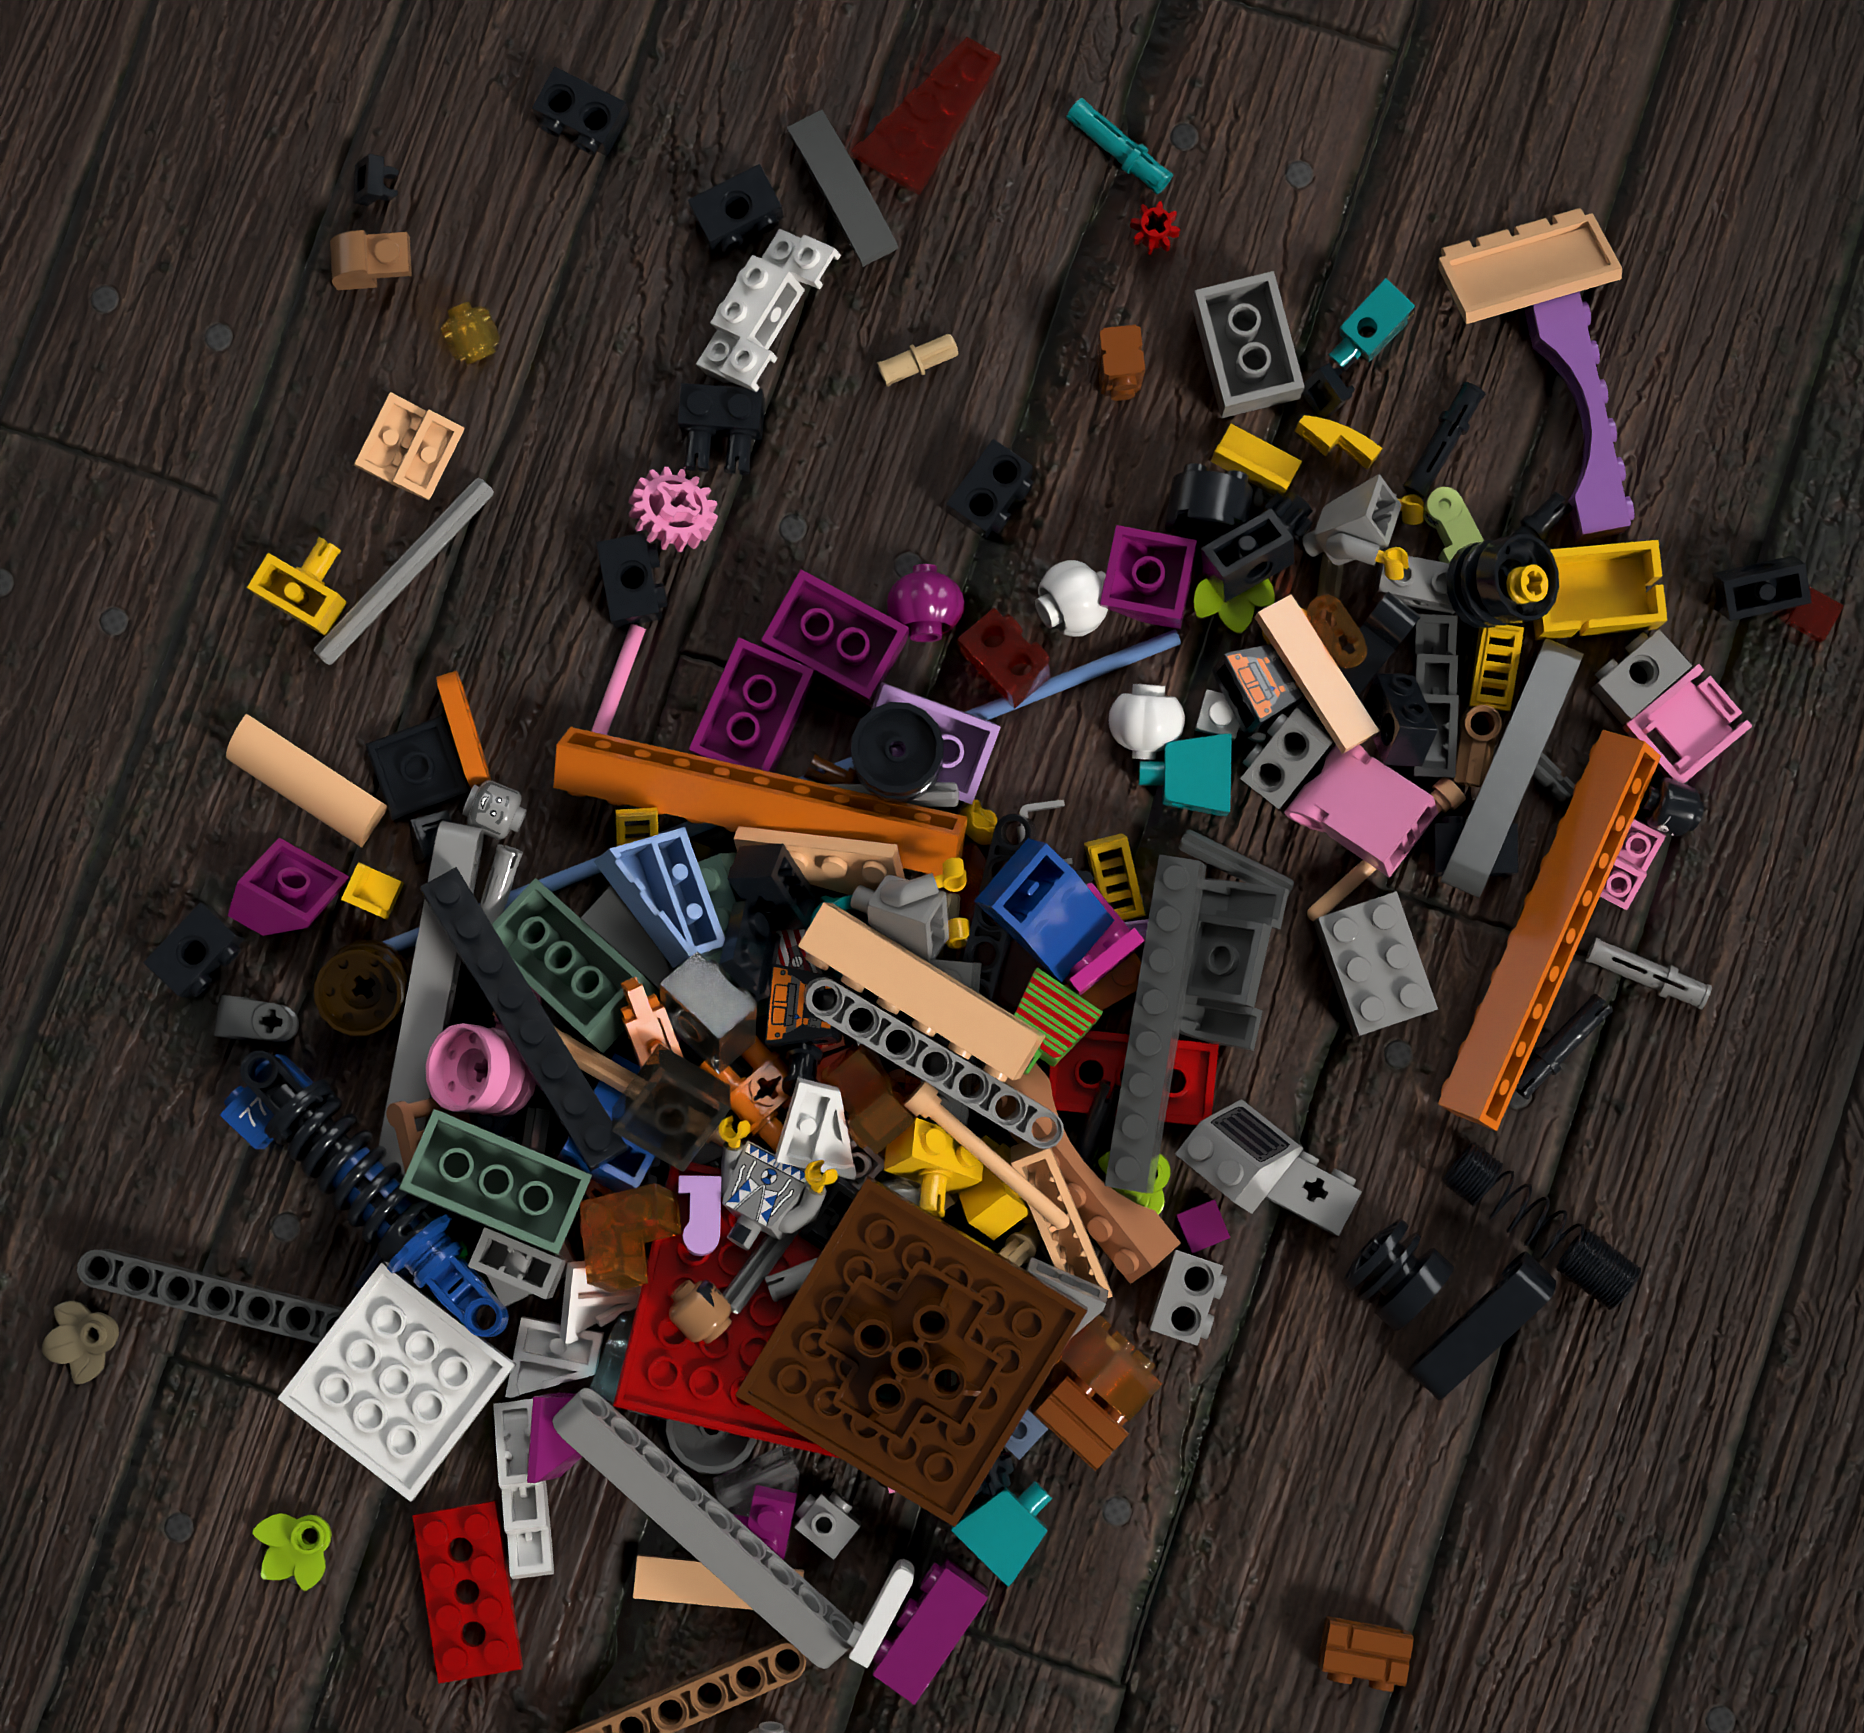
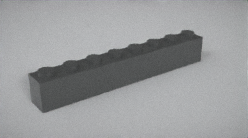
M1159 855L1105 1186L1142 1193H1153L1206 873V865L1199 860Z

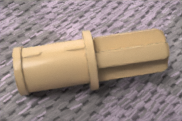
M946 334L916 348L912 344L909 346L910 350L882 362H877L882 378L888 387L919 372L921 375H925L926 369L958 355V348L954 338L950 334Z
M1036 1222L1025 1224L1019 1232L1012 1233L1006 1239L1005 1247L998 1254L1018 1266L1029 1263L1030 1258L1035 1257L1036 1249L1044 1242L1041 1234L1037 1232L1039 1229Z

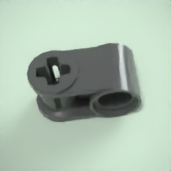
M220 995L214 1032L216 1037L247 1041L255 1039L286 1042L292 1039L298 1031L299 1019L297 1014L289 1007L244 997ZM277 1017L282 1019L281 1027L273 1028L269 1026L270 1019H276Z

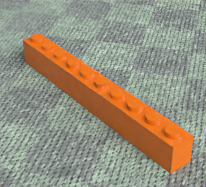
M573 727L567 730L557 743L553 788L565 790L573 796L596 797L619 806L657 807L658 815L670 814L683 817L691 823L718 825L735 833L738 826L897 844L903 869L923 872L925 875L933 873L934 877L943 874L942 864L949 858H962L967 816L905 802H887L874 795Z
M1602 730L1598 741L1592 746L1589 762L1582 778L1574 787L1571 803L1565 816L1560 819L1557 825L1556 837L1549 852L1541 861L1540 873L1533 889L1524 900L1522 914L1516 927L1508 936L1507 948L1500 964L1492 972L1491 984L1485 998L1475 1011L1474 1022L1466 1040L1459 1047L1458 1059L1450 1077L1446 1079L1442 1086L1438 1105L1454 1115L1492 1130H1498L1660 761L1661 755L1645 741Z

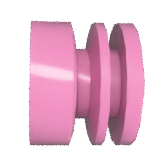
M465 1023L451 1025L437 1036L430 1047L426 1061V1082L431 1096L442 1108L453 1112L480 1113L482 1115L502 1117L514 1115L527 1105L534 1094L536 1081L504 1029L486 1028Z

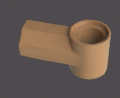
M1478 705L1465 711L1459 719L1455 778H1451L1456 784L1482 787L1492 763L1496 736L1502 727L1499 712L1491 706ZM1474 714H1481L1488 720L1489 729L1485 735H1478L1472 730L1471 719Z

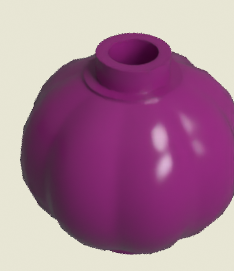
M933 564L913 566V572L901 577L892 586L887 597L889 617L909 627L910 639L916 642L941 640L943 633L949 632V630L956 626L964 611V598L959 586L948 576L937 572V566Z

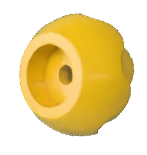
M977 799L973 801V804L965 802L959 815L968 817L965 833L980 845H990L997 823L995 813L982 809L981 803Z

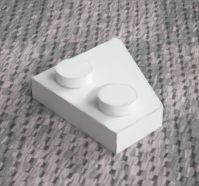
M797 1078L775 1153L776 1162L806 1169L809 1163L823 1160L822 1173L829 1169H835L838 1176L855 1180L856 1170L852 1159L841 1092L838 1087Z
M646 1257L567 1262L560 1338L565 1344L578 1340L576 1334L597 1323L602 1327L615 1320L620 1313L631 1311L637 1307L648 1263Z
M526 1316L521 1317L512 1360L516 1365L510 1372L505 1397L513 1398L528 1392L595 1375L605 1332L585 1329L576 1334L578 1340L565 1344L560 1338V1323Z

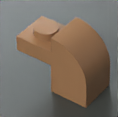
M356 230L339 234L330 240L332 283L337 290L377 288V278L412 276L410 236L407 232L366 235L364 230Z

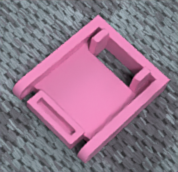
M1700 664L1691 669L1622 727L1631 738L1645 741L1661 755L1657 769L1664 777L1681 783L1687 782L1752 727L1748 720L1737 725L1734 730L1728 725L1741 715L1742 711L1711 676L1698 686L1691 682L1704 671ZM1655 728L1681 759L1671 765L1646 734Z

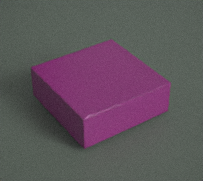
M1215 1199L1176 1214L1191 1253L1230 1238Z

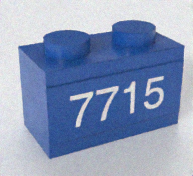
M275 1055L287 1065L306 1087L314 1083L287 1056ZM264 1061L257 1066L255 1076L259 1083L265 1082L270 1078L272 1065L269 1061ZM248 1085L245 1088L242 1086L237 1087L225 1099L224 1104L227 1107L220 1116L255 1149H265L274 1140L264 1133L267 1124L274 1114Z

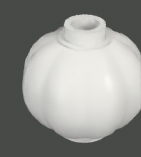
M1076 560L1063 561L1051 567L1039 584L1038 594L1040 597L1035 600L1037 612L1043 623L1048 628L1055 627L1060 633L1073 637L1084 636L1098 628L1108 611L1107 608L1100 606L1106 574L1103 571L1096 573L1085 563Z
M1133 684L1132 694H1121L1109 711V728L1112 736L1117 743L1128 748V750H1132V758L1156 760L1157 752L1164 750L1166 743L1179 740L1185 725V715L1181 704L1176 697L1165 696V686Z

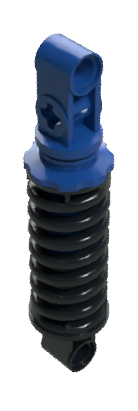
M254 1051L248 1054L241 1063V1077L274 1114L267 1124L264 1133L269 1138H273L277 1144H289V1157L296 1162L304 1161L302 1170L307 1177H319L317 1187L321 1193L333 1194L332 1204L337 1210H349L347 1214L349 1224L353 1227L364 1226L362 1238L367 1243L375 1244L380 1242L377 1254L388 1266L387 1269L392 1274L404 1268L409 1270V1273L414 1276L413 1282L417 1287L422 1288L428 1285L436 1298L472 1334L481 1337H494L502 1333L508 1324V1311L490 1291L481 1276L474 1269L468 1267V1263L460 1257L464 1249L458 1241L452 1242V1239L445 1233L452 1221L451 1217L443 1212L433 1213L431 1211L427 1214L425 1210L431 1205L430 1202L421 1198L414 1200L409 1193L399 1190L401 1184L395 1178L401 1173V1166L397 1162H393L386 1167L382 1165L381 1161L387 1154L383 1146H377L371 1151L365 1147L372 1139V1134L369 1130H362L351 1139L348 1137L347 1133L356 1125L357 1117L349 1113L337 1122L331 1118L341 1109L342 1101L331 1090L330 1084L325 1079H321L306 1087L279 1057L265 1051ZM269 1061L272 1065V1074L268 1080L259 1083L255 1076L256 1068L260 1063ZM410 1226L412 1230L404 1234L406 1229ZM489 1305L496 1313V1321L490 1329L484 1330L478 1325L476 1317L482 1307Z

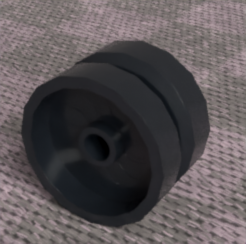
M889 702L873 708L860 719L852 735V763L859 782L870 794L887 802H908L922 797L936 784L943 769L944 741L938 724L925 710L910 703ZM901 746L903 752H905L904 755L901 757L892 756L893 747Z

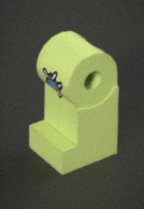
M1440 487L1431 492L1424 505V519L1428 525L1436 528L1445 546V549L1442 550L1438 557L1440 562L1450 564L1451 559L1459 549L1470 543L1483 542L1484 540L1467 506L1456 490L1450 487Z

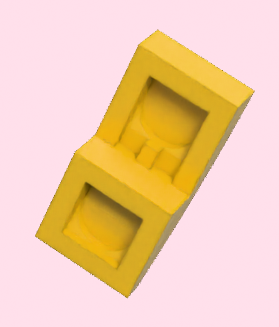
M1304 415L1295 429L1297 434L1326 456L1337 445L1366 469L1377 459L1383 449L1358 431L1319 417Z

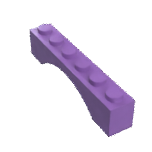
M1579 291L1527 306L1525 308V315L1532 347L1548 360L1562 376L1575 399L1582 421L1584 438L1582 467L1576 487L1568 500L1573 509L1569 516L1575 543L1622 534L1631 526V520H1634V507L1630 496L1625 497L1622 481H1625L1626 478L1625 466L1621 457L1616 458L1613 442L1617 441V430L1613 418L1607 417L1605 403L1608 402V389L1605 380L1599 379L1596 364L1600 362V354L1597 342L1590 340L1588 325L1591 324L1589 305L1587 301L1582 302Z

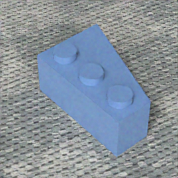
M685 827L610 848L594 861L673 968L711 957L723 949L725 937Z

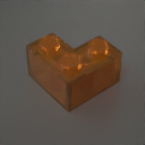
M854 1043L821 1071V1083L839 1088L843 1108L848 1112L847 1120L850 1126L848 1133L862 1149L868 1146L875 1154H878L915 1122L914 1114L903 1106L909 1095L863 1044L857 1046Z
M653 1183L581 1201L580 1215L587 1284L608 1292L648 1284L644 1243L682 1234L678 1194Z
M1099 1314L1070 1339L1059 1358L1095 1392L1130 1421L1163 1383L1151 1373L1155 1365L1138 1349L1132 1355L1130 1354L1135 1349V1346L1117 1330L1112 1336L1107 1333L1112 1325Z

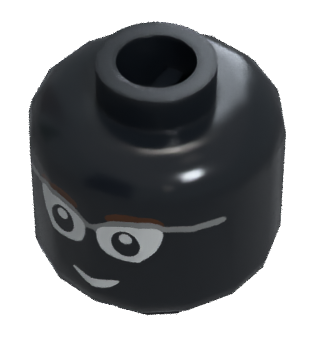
M1668 777L1658 779L1652 786H1648L1639 806L1642 809L1643 821L1647 826L1675 837L1684 835L1687 831H1693L1700 823L1704 812V804L1700 800V795L1696 788Z

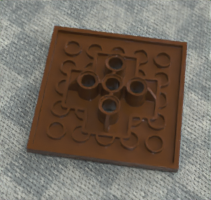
M867 1176L735 1396L956 1527L1081 1323L1088 1308L872 1177ZM934 1310L943 1315L945 1322L941 1327L931 1329L922 1323L921 1316L927 1311ZM877 1325L884 1330L886 1337L878 1343H872L864 1338L862 1330L866 1326ZM906 1347H913L921 1352L923 1358L919 1363L909 1365L900 1359L899 1352ZM950 1369L958 1374L959 1381L956 1385L945 1387L937 1382L935 1376L939 1371ZM883 1384H893L899 1389L900 1396L893 1401H886L878 1395V1387Z

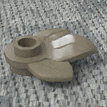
M68 1301L54 1307V1315L59 1326L45 1337L42 1353L52 1362L59 1364L69 1363L73 1382L75 1384H83L91 1381L104 1369L105 1353L115 1345L119 1336V1328L112 1317L101 1312L91 1313L81 1302ZM93 1328L99 1333L98 1340L93 1335Z

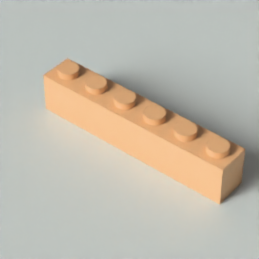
M824 902L798 947L808 952L805 957L807 961L824 971H827L829 966L843 974L840 981L860 993L865 988L879 996L876 1001L879 1006L895 1015H898L900 1010L914 1018L911 1025L930 1037H934L936 1033L940 1034L950 1041L947 1047L951 1051L967 1060L972 1055L986 1063L983 1070L1002 1082H1005L1008 1077L1012 1080L1021 1078L1046 1036L833 903Z

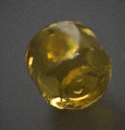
M468 301L447 310L450 318L442 323L440 331L454 359H465L466 364L469 365L496 353L494 346L499 343L500 334L486 307L478 306L472 308Z

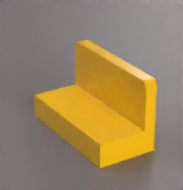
M1230 424L1211 459L1212 463L1227 471L1236 470L1246 473L1249 476V483L1272 495L1278 492L1282 497L1302 463L1301 460L1233 424Z

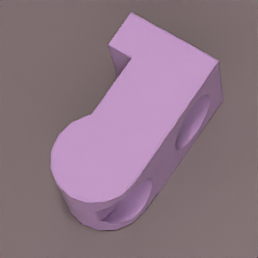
M679 1176L678 1196H689V1222L683 1231V1245L692 1255H708L714 1251L720 1239L721 1176Z

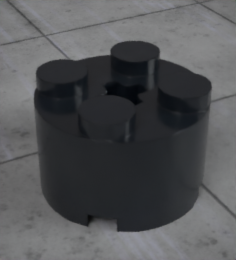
M1186 464L1184 471L1175 475L1172 479L1165 529L1170 533L1172 528L1179 531L1178 537L1197 540L1198 545L1205 546L1248 522L1253 489L1248 484L1249 476L1244 472L1236 470L1221 473L1209 471L1208 467L1202 464Z

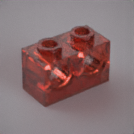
M993 608L958 638L960 653L1015 709L1051 678L1048 663L1050 657L1038 643L1034 642L1030 645L1022 637L1023 630L1011 615L1006 614L1003 617ZM990 636H1000L1004 639L1001 645L993 648L983 644ZM1017 664H1027L1031 667L1030 672L1023 676L1014 675L1010 671Z

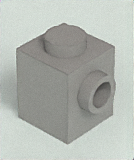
M822 1491L817 1498L809 1494L794 1513L800 1518L795 1528L833 1560L859 1529L861 1521L850 1513L853 1506L835 1491L830 1496Z

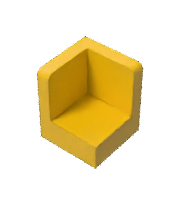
M358 862L341 900L388 920L404 882Z

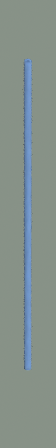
M1176 629L968 710L965 713L984 720H990L1180 645L1179 635ZM852 757L834 763L845 770H848L849 767L854 769ZM822 769L816 770L822 774L825 773ZM804 775L798 777L799 779L815 782L809 778H804ZM687 821L661 831L658 834L685 827L688 837L691 838L719 826L709 823L696 824ZM600 856L542 878L539 881L551 892L602 873L594 863ZM529 884L510 891L504 911ZM419 927L382 942L393 946L398 952L416 946Z

